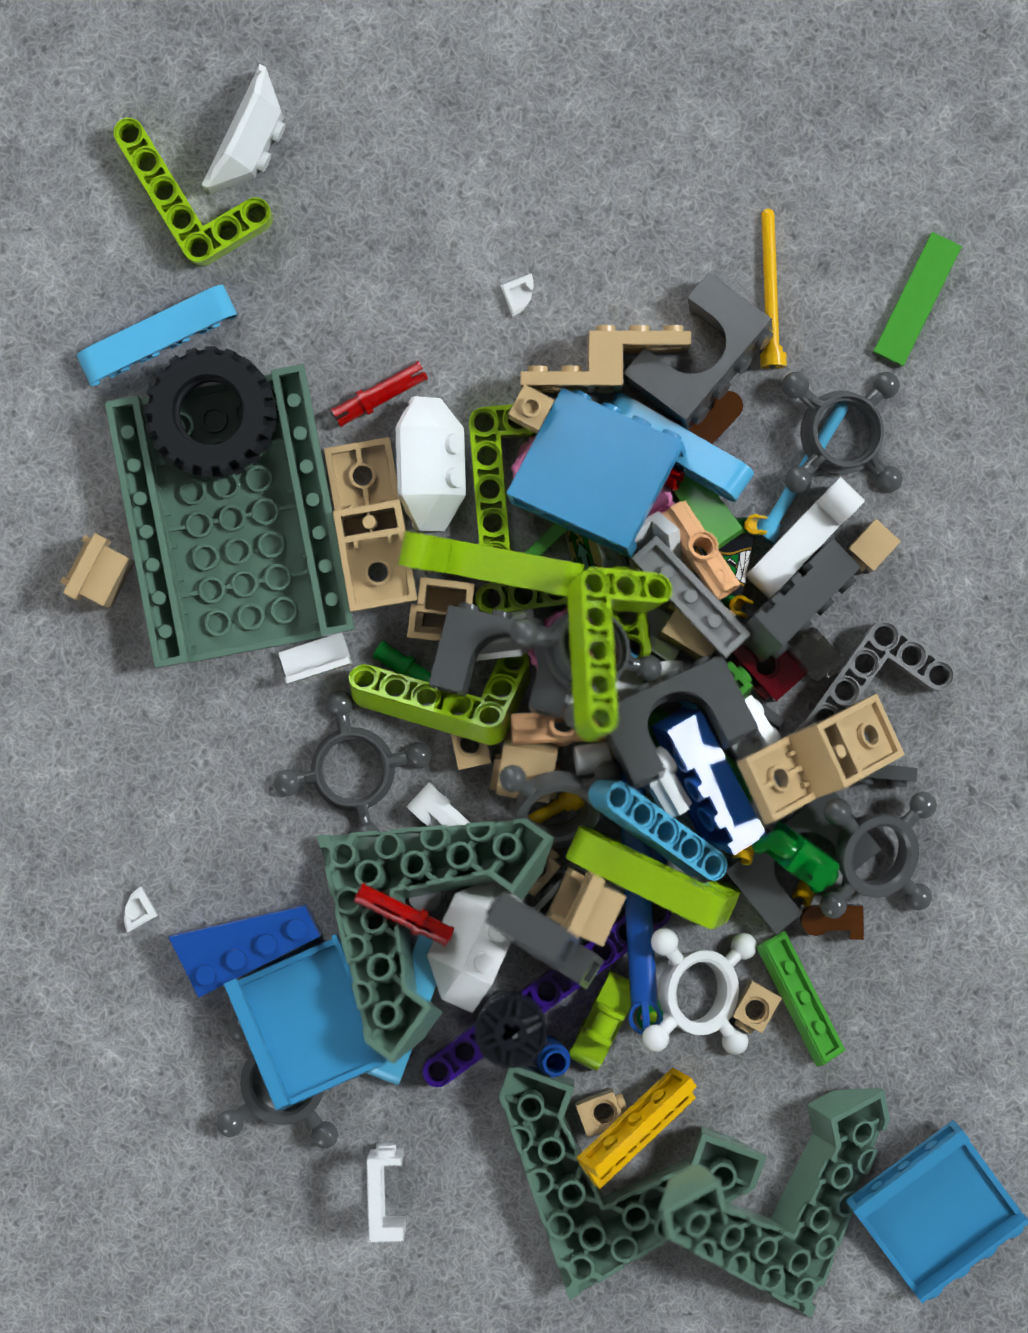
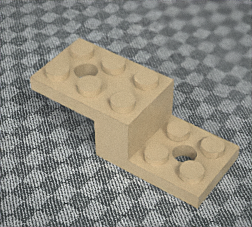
M597 325L595 326V331H589L587 371H582L581 366L574 365L562 366L561 371H548V366H528V371H521V389L525 384L540 393H559L562 388L571 392L573 389H578L585 393H621L623 387V353H641L644 348L651 353H687L691 346V331H683L682 325L663 326V331H649L648 325L629 326V331H616V326Z
M390 437L324 448L335 510L333 511L350 612L417 601L412 568L398 565L404 531L407 530L402 503L397 495V473ZM360 467L369 468L372 472V480L367 485L361 486L356 484L353 479L356 469ZM375 563H382L388 569V576L382 582H374L369 577V568Z
M874 694L829 718L803 727L737 761V764L766 825L775 822L816 798L852 785L905 754L878 695ZM864 731L868 735L869 742L866 740L864 736ZM774 774L779 779V786L775 783Z

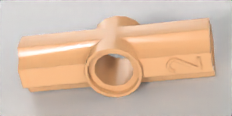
M686 501L678 502L662 513L680 530V547L683 563L689 569L695 571L701 582L718 600L725 598L739 588L740 582L718 551L716 537L712 533L705 531ZM699 546L703 548L707 555L697 554L693 547Z
M538 713L511 714L512 745L553 743L556 746L564 747L572 742H584L585 740L578 736L575 729L571 728L568 732H560L554 727V724L557 722H565L564 719ZM593 717V722L600 728L597 719ZM604 735L596 741H606L607 739Z

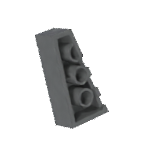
M832 538L743 624L751 634L743 644L761 662L771 655L777 659L790 647L788 641L794 635L797 637L801 636L813 624L809 619L816 612L821 616L834 603L831 597L837 591L843 594L856 582L853 575L861 567Z

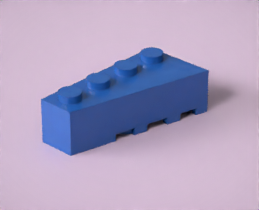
M683 707L651 726L659 745L669 752L676 763L677 772L675 774L692 802L687 811L698 836L713 847L735 855L766 834L713 736L708 719L701 711Z
M308 904L176 933L168 938L198 997H201L223 986L224 983L235 978L237 979L320 937L322 932Z

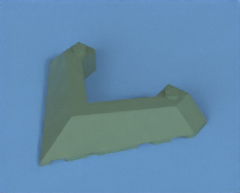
M513 819V821L475 822L456 826L439 825L402 828L384 832H354L335 836L317 835L319 847L322 849L326 865L324 869L330 894L334 899V911L344 954L353 980L352 988L357 1009L360 1010L363 1022L365 1043L394 1064L420 1043L443 1011L417 992L409 929L358 903H354L353 901L358 889L364 882L366 885L406 904L405 899L498 882L523 900L542 874L554 841L552 836L528 819ZM504 849L511 850L513 853L509 856H504Z
M524 1065L519 1068L508 1069L499 1093L502 1107L507 1116L513 1139L520 1154L543 1226L547 1232L569 1301L593 1284L600 1283L620 1271L626 1264L633 1260H638L670 1240L665 1234L660 1205L668 1180L671 1177L698 1164L721 1180L725 1201L731 1202L742 1194L745 1195L756 1188L767 1156L732 1136L700 1126L689 1157L603 1197L601 1190L594 1186L576 1159L582 1153V1150L565 1116L574 1090V1079L563 1075L549 1077L544 1075L538 1067Z
M882 1088L833 1090L807 1104L812 1135L771 1218L725 1201L721 1180L698 1164L671 1177L668 1180L660 1205L666 1237L756 1288L767 1292L785 1304L798 1309L805 1315L812 1317L816 1307L812 1303V1298L817 1288L824 1286L834 1262V1254L837 1247L841 1244L853 1214V1210L845 1200L857 1192L856 1190L862 1175H868L877 1153V1149L873 1147L880 1130L885 1131L890 1120L885 1090Z

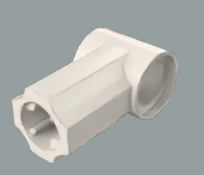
M592 741L578 742V745L573 746V751H571L577 776L595 774V770L600 763L611 761L610 748L607 741L596 743Z
M660 746L656 750L666 768V772L663 778L644 786V788L650 791L659 808L672 817L680 816L689 810L692 802L675 774L677 766L674 759L666 749Z
M430 782L406 806L427 826H456L471 823Z

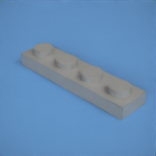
M657 535L631 558L642 572L663 574L669 579L672 585V595L669 600L725 659L751 635Z

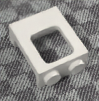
M396 1143L376 1144V1149H370L367 1157L369 1242L404 1241L406 1216H385L384 1166L402 1165L404 1148L396 1149Z

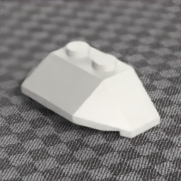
M259 64L209 171L201 184L204 190L209 193L251 180L256 177L258 171L264 172L271 159L272 154L268 150L273 140L279 142L286 127V124L282 122L284 117L267 69Z
M414 396L410 398L408 407L396 425L397 495L407 515L413 521L412 526L415 531L443 532L466 496L464 427L441 398Z
M498 882L474 885L454 893L442 920L443 923L455 927L452 937L446 947L433 941L427 953L440 998L473 1013L492 986L511 943L485 922L488 917V907L495 898L501 896L503 891L520 902H525V897L521 900Z

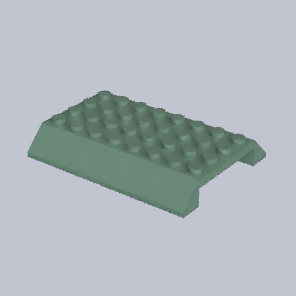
M304 364L271 370V374L264 375L274 392L273 396L278 408V413H276L277 429L276 432H273L270 439L272 444L268 450L265 449L260 455L262 459L255 465L250 464L245 468V472L239 475H228L225 479H204L187 474L168 462L157 451L145 425L148 423L147 416L144 415V404H148L149 398L141 399L139 396L105 402L155 668L198 662L355 630L352 612H350L334 516ZM225 384L193 389L182 404L180 412L181 423L188 436L196 442L206 445L223 443L231 438L241 425L243 418L241 400L237 393Z

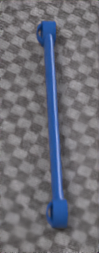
M622 772V779L620 782L628 784ZM644 787L636 790L641 795L646 797V790ZM621 827V843L649 856V846ZM624 888L631 1000L628 1020L634 1031L643 1034L644 1030L650 1026L648 1005H651L657 1014L654 1025H659L663 1018L658 1007L655 951L651 945V938L654 934L652 901ZM639 1006L642 1007L643 1029L636 1027L633 1021V1012Z

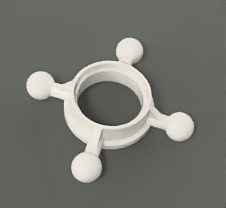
M668 928L658 929L651 938L652 948L656 953L666 955L669 959L658 984V1000L663 1011V1021L659 1025H651L644 1030L642 1034L643 1045L652 1052L664 1050L669 1043V1034L678 1026L683 1031L695 1035H707L719 1030L723 1035L722 1046L726 1052L732 1055L743 1053L748 1047V1036L742 1029L734 1028L729 1022L737 1006L739 996L738 978L733 967L740 960H747L755 955L757 951L755 938L748 933L737 934L732 939L731 950L725 957L710 950H695L690 953L681 954L677 948L678 937L675 932ZM704 962L711 967L715 974L717 995L709 1012L704 1017L691 1021L679 1009L677 986L686 969L695 963Z

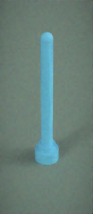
M837 403L819 431V441L824 449L847 413V403ZM806 454L798 467H802L809 459ZM785 487L775 506L767 516L768 519H762L757 522L758 530L767 531L766 535H762L765 537L764 541L771 545H774L781 534L779 530L782 526L780 521L797 493L791 492L787 487Z

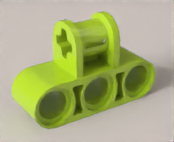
M609 970L606 975L607 979L603 987L599 989L591 1005L592 1009L588 1017L584 1019L576 1035L577 1039L573 1047L568 1051L571 1060L595 1072L602 1065L631 1007L629 979L612 970Z

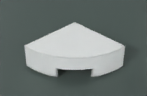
M532 274L500 285L512 318L524 311L525 307L528 306L527 304L530 303L529 301H531L534 287Z
M142 886L130 895L124 911V924L127 932L158 916Z

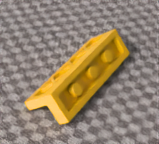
M672 1067L576 1157L594 1186L601 1189L696 1099L692 1091L697 1086L690 1076Z

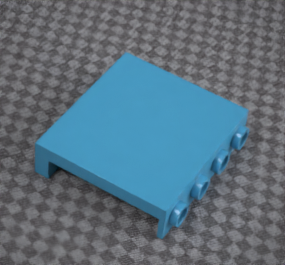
M562 388L506 494L511 504L632 558L637 548L635 539L678 456H685V446L681 436L671 430L663 429L661 432L652 428L651 423L642 417L635 415L632 418L621 414L619 408L610 403L603 402L600 405L591 401V397L583 391L573 389L571 392Z
M336 934L331 936V940L240 980L235 978L224 983L274 1107L278 1111L390 1063L389 1060L365 1043L364 1027L352 988L353 980L350 967L346 962L342 941Z
M954 1120L950 1121L845 1200L921 1303L939 1296L946 1285L955 1279L964 1277L973 1265L981 1259L991 1257L997 1251V1247L1008 1239L1019 1236L1023 1232L1024 1227L1028 1225V1218L1021 1212L972 1145L966 1133Z

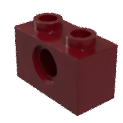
M743 643L731 653L734 658L730 661L736 667L741 666L756 682L753 685V689L764 701L771 698L773 702H777L807 675L786 651L777 659L772 655L769 657L774 664L773 671L769 675H762L758 672L756 668L758 658Z

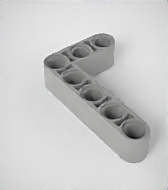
M889 621L875 623L865 632L795 731L816 723V714L821 709H827L834 715L854 705L886 660L932 691L949 688L955 679V672L947 661ZM879 627L886 628L891 635L890 641L886 646H881L875 641L874 634ZM906 647L914 648L918 654V659L912 666L905 664L902 659V652ZM861 654L868 656L871 661V668L867 673H861L855 667V660ZM935 666L942 668L945 673V679L940 685L933 684L929 678V673ZM842 681L848 683L852 689L850 698L845 701L840 700L835 693L836 686Z

